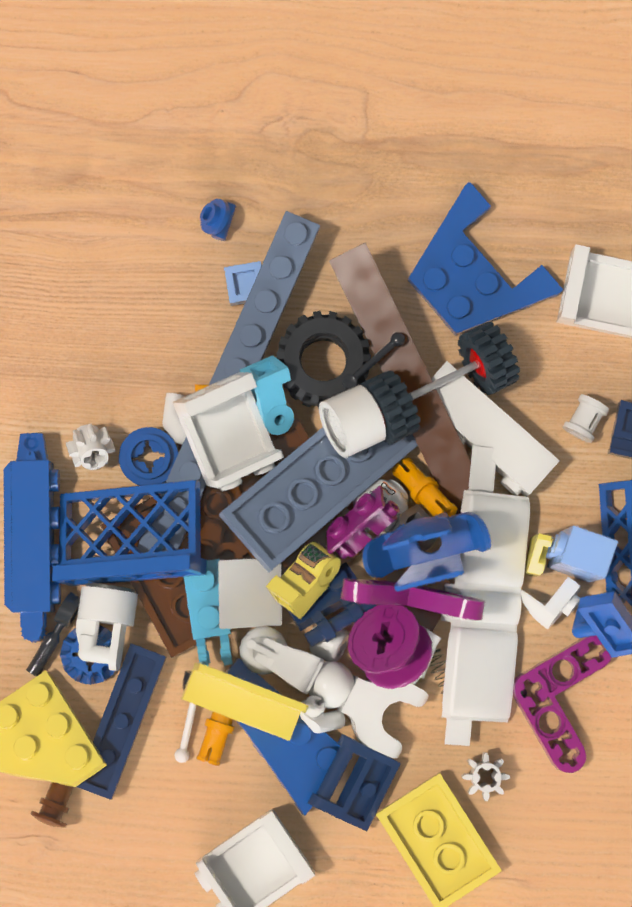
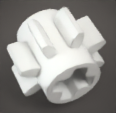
M92 424L83 425L73 430V441L66 442L69 456L72 457L74 466L79 467L82 465L88 470H96L108 464V453L115 452V447L107 428L103 427L99 430L97 426Z
M483 752L481 762L476 763L472 759L467 760L472 769L470 773L462 774L461 778L471 780L473 785L468 789L470 795L479 789L482 791L483 799L488 801L489 792L495 790L501 795L504 794L503 789L499 785L501 780L510 779V775L500 772L499 768L504 762L501 758L492 764L489 762L488 753ZM483 768L488 771L493 768L494 771L491 773V777L494 781L492 784L488 785L483 782L478 785L477 782L480 780V776L477 772L479 769Z

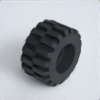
M315 311L313 316L306 317V315L298 318V322L295 325L291 323L286 329L285 336L281 337L277 359L288 367L291 377L290 381L282 385L285 389L287 388L292 398L295 400L299 399L303 402V405L311 407V405L318 406L319 409L320 402L346 391L347 389L342 385L343 377L347 374H354L371 359L368 340L364 339L363 331L359 326L355 327L351 324L352 320L347 316H344L343 319L337 317V312L329 311V315H322L321 311ZM317 341L333 342L345 354V368L341 375L329 381L315 380L303 370L301 363L303 351L310 344ZM369 370L357 380V385L366 381Z

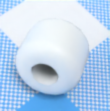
M343 628L335 633L336 638L326 643L323 640L313 647L310 646V652L325 661H338L347 648L349 632Z

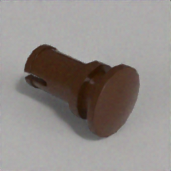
M51 782L45 799H40L39 803L42 804L40 812L31 811V815L46 825L66 828L67 824L61 822L63 813L67 814L69 811L66 805L74 787Z

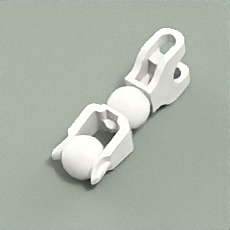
M267 626L256 627L250 630L243 637L240 644V658L245 667L250 671L260 675L274 672L299 691L310 696L320 697L321 700L317 703L319 706L325 704L327 709L337 708L348 715L351 720L352 730L358 741L391 758L399 757L402 745L400 741L384 731L382 724L383 712L390 704L399 701L409 703L415 707H422L429 696L426 691L412 683L395 689L378 687L370 680H363L355 675L353 676L350 669L340 662L324 661L311 653L287 646L283 635L276 629Z

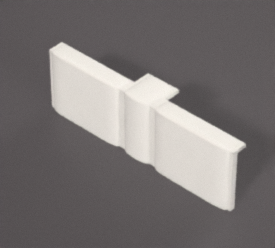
M464 490L461 514L471 512L482 518L490 534L491 548L485 552L473 550L461 553L460 558L465 573L455 577V584H444V591L485 600L482 621L441 614V621L451 622L442 699V717L454 720L508 722L513 697L518 645L517 625L521 613L520 591L525 572L530 501L529 497Z

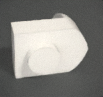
M568 577L545 606L523 590L520 591L521 600L533 618L546 629H549L562 613L568 617L577 607L580 601V597L577 594L580 592L581 586Z

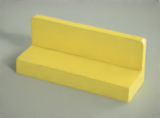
M201 663L194 664L181 697L182 700L288 741L291 739L300 712L306 713L308 708L306 704Z

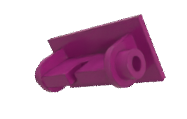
M381 485L370 494L362 495L350 512L344 517L336 518L330 524L326 532L329 554L336 550L343 559L348 556L354 557L372 540V536L365 531L367 527L379 535L391 523L397 520L396 515L400 512V509L392 500H389L387 503L384 502L383 487Z

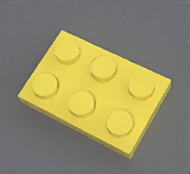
M437 773L376 813L434 907H447L502 871L440 773Z

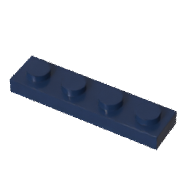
M132 643L130 644L93 740L107 766L76 787L109 800L113 799L167 656Z

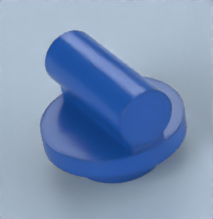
M214 199L205 205L200 214L203 232L212 235L211 237L214 239L225 241L236 205L222 199Z

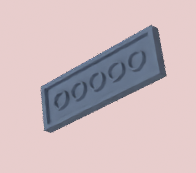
M322 427L226 507L219 516L269 573L418 445L412 434L392 445L382 441L344 458L334 449Z

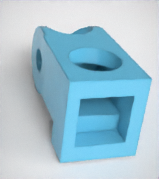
M272 355L240 369V372L252 373L257 387L251 389L267 431L272 435H280L288 431L294 421V413L286 405L282 386L283 383L291 380L288 367Z

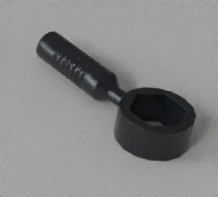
M73 592L67 595L54 617L57 625L53 631L46 634L26 669L34 676L41 674L60 642L59 634L63 627L68 628L78 615L80 597Z

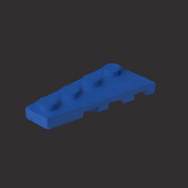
M236 658L233 665H230L225 671L229 675L280 694L261 676L245 667L240 658ZM300 715L290 741L237 721L252 741L260 756L264 758L274 772L282 787L291 796L301 814L306 815L313 807L308 801L313 792L317 793L340 746L326 732L314 733Z

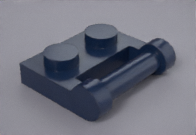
M342 734L337 743L340 747L317 793H312L308 803L367 832L401 763ZM353 753L359 755V758L337 802L334 803L330 799Z

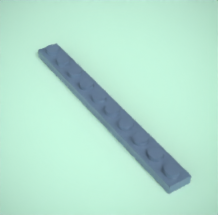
M285 212L209 385L240 372V369L263 359L320 230L319 224L291 212ZM186 437L166 483L199 481L201 500L206 489V483ZM188 491L178 492L169 503L179 515L188 505ZM164 509L151 525L163 535L175 519ZM182 526L169 540V543L176 550H179L187 532ZM146 530L137 548L142 553H148L158 540Z

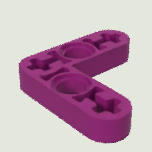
M344 579L341 593V599L363 604L407 605L468 620L482 621L485 600L421 585L395 591L394 585L397 581Z
M597 636L579 639L521 673L514 680L513 696L552 765L565 773H573L580 770L586 761V752L555 696L605 667L610 662L612 657ZM590 642L593 645H601L603 650L599 652L600 660L597 661L595 658L584 660L581 664L585 667V670L581 672L579 663L571 655V652L575 651L576 656L581 657L590 650L588 646ZM561 659L568 661L572 667L570 678L563 682L556 680L552 674L554 663ZM525 680H528L530 683H538L539 687L535 690V694L540 702H544L546 698L549 701L548 705L538 707L532 714L529 708L535 707L536 704L530 696L523 697L521 695V691L525 689L523 683ZM548 711L555 713L559 720L557 729L552 733H544L539 727L540 716ZM565 731L568 737L561 738V740L568 749H576L577 752L572 756L574 761L572 765L565 761H559V757L563 755V752L558 743L554 742L551 747L548 744L549 740L559 738Z

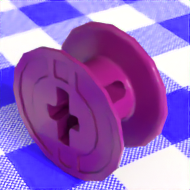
M378 605L366 611L354 623L348 637V652L353 663L361 668L367 678L376 686L395 689L405 687L416 681L427 669L432 657V640L427 630L418 624L414 614L404 606Z

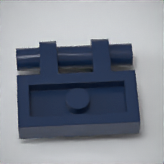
M347 562L340 565V569L329 583V587L301 619L287 610L300 632L314 624L315 628L304 634L311 647L323 640L327 643L336 638L335 633L355 623L366 611L376 606L375 604H363L341 599L344 579H357ZM341 607L344 608V611L329 620L325 618Z

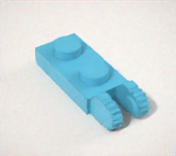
M220 559L206 561V575L184 577L193 640H196L199 663L209 666L210 655L205 638L220 636V655L224 666L233 665L229 640L231 629L219 628L218 562Z

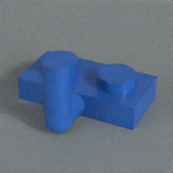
M612 591L580 597L572 634L576 638L597 636L612 658L631 655L632 616L616 592Z

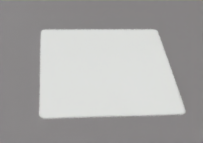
M257 559L220 560L218 562L219 628L281 626L282 605L275 601L266 587L275 575L279 578L281 577V563L268 573Z

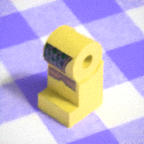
M311 542L302 549L296 561L280 578L275 575L266 587L276 602L301 619L329 587V583L340 569L341 561L335 555L329 554L328 550L317 542Z

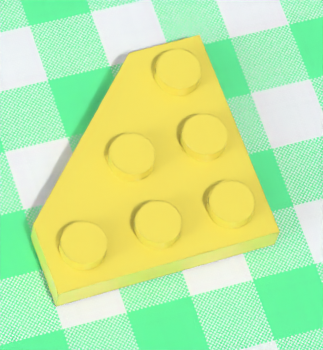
M45 670L0 701L1 773L76 787L107 766L48 671Z

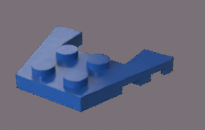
M470 181L464 186L408 278L409 283L455 336L483 323L495 321L517 310L525 309L545 299L558 296L564 290L543 265H540L517 286L511 288L463 231L489 211L491 205Z

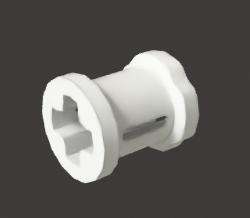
M581 394L578 399L579 406L570 422L566 421L564 423L563 429L578 439L592 443L595 438L592 434L602 416H607L609 408L601 402Z

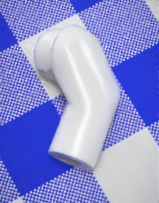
M166 393L162 425L176 443L182 445L186 434L172 402L183 398L184 395Z
M310 696L301 702L308 705L306 713L300 712V717L314 733L320 734L344 727V714L339 710L324 713L325 704L320 706L317 704L321 700L320 697Z

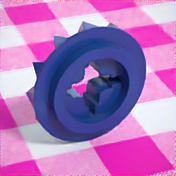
M153 427L140 428L130 433L123 441L119 450V464L124 475L136 485L162 484L167 481L178 456V449L173 439L166 432ZM146 442H149V447H151L153 453L165 454V457H159V459L153 462L152 473L149 472L145 462L133 461L134 458L144 455Z
M99 625L97 646L110 647L112 632ZM76 628L63 640L60 652L64 671L75 681L83 684H97L107 680L114 674L115 671L109 670L108 664L93 662L92 671H89L87 661H83L79 656H75V653H78L79 650Z

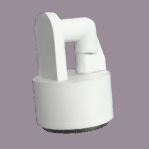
M86 583V586H82L76 622L79 644L78 655L81 660L108 664L109 670H119L123 655L126 626H134L138 594L135 593L134 589L95 583ZM100 623L113 625L110 647L97 646Z

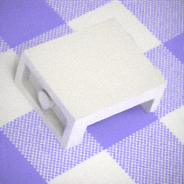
M576 244L570 253L556 323L632 338V261L590 253V247Z
M238 372L172 402L206 486L220 488L221 491L232 489L242 483L241 477L254 472V475L266 473L276 467L274 462L284 458L282 451L274 448L251 391V389L257 387L252 373Z
M273 808L197 860L196 866L199 870L194 873L204 890L208 892L212 889L220 900L216 907H267L300 883L304 884L315 876L314 869Z

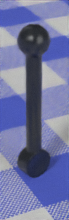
M399 332L392 334L390 342L354 374H347L343 377V387L347 390L355 387L360 377L393 348L401 347L405 343V336Z

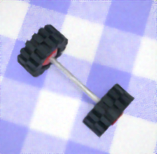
M486 322L459 336L460 340H458V346L461 349L458 351L459 355L464 358L462 361L464 367L409 394L406 391L407 386L405 383H401L400 377L397 374L394 375V372L391 370H387L361 383L360 385L365 387L372 395L382 414L386 428V438L383 442L392 445L418 432L420 429V417L416 414L418 409L416 405H413L412 400L465 374H468L470 378L473 377L474 385L477 388L480 387V391L487 395L494 394L516 383L520 377L518 375L520 368L515 364L518 362L517 356L512 354L514 349L511 344L508 345L506 342L507 336L504 333H500V328L497 325L494 326L492 322Z

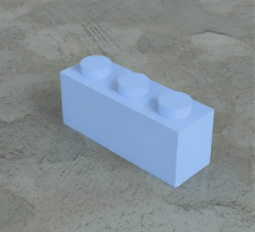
M574 525L559 532L555 537L552 536L553 542L548 547L546 558L549 559L547 568L588 583L606 578L618 541Z

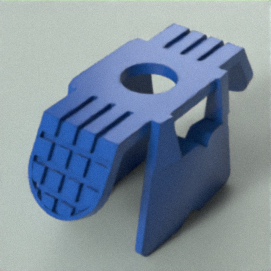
M447 512L439 513L434 517H423L409 523H402L394 531L380 534L369 541L363 550V565L366 572L373 578H382L394 570L409 567L394 585L395 591H400L463 575L465 572L460 554L473 550L480 552L490 550L491 538L484 521L475 513L465 512L448 517ZM439 536L442 541L441 547L432 553L423 551L418 545V540H427Z

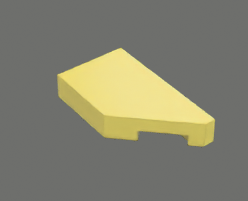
M538 533L531 537L524 574L531 576L543 574L547 550L553 542L552 536Z

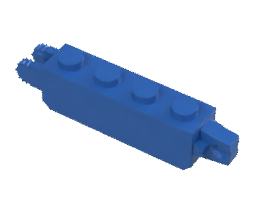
M42 433L20 434L16 461H10L4 468V605L12 613H20L21 636L24 637V640L31 641V643H37V641L44 639L47 632V613L55 612V604H61V583L52 581L53 566L59 565V544H54V529H60V507H54V492L60 491L59 469H54V464L48 460L45 436Z

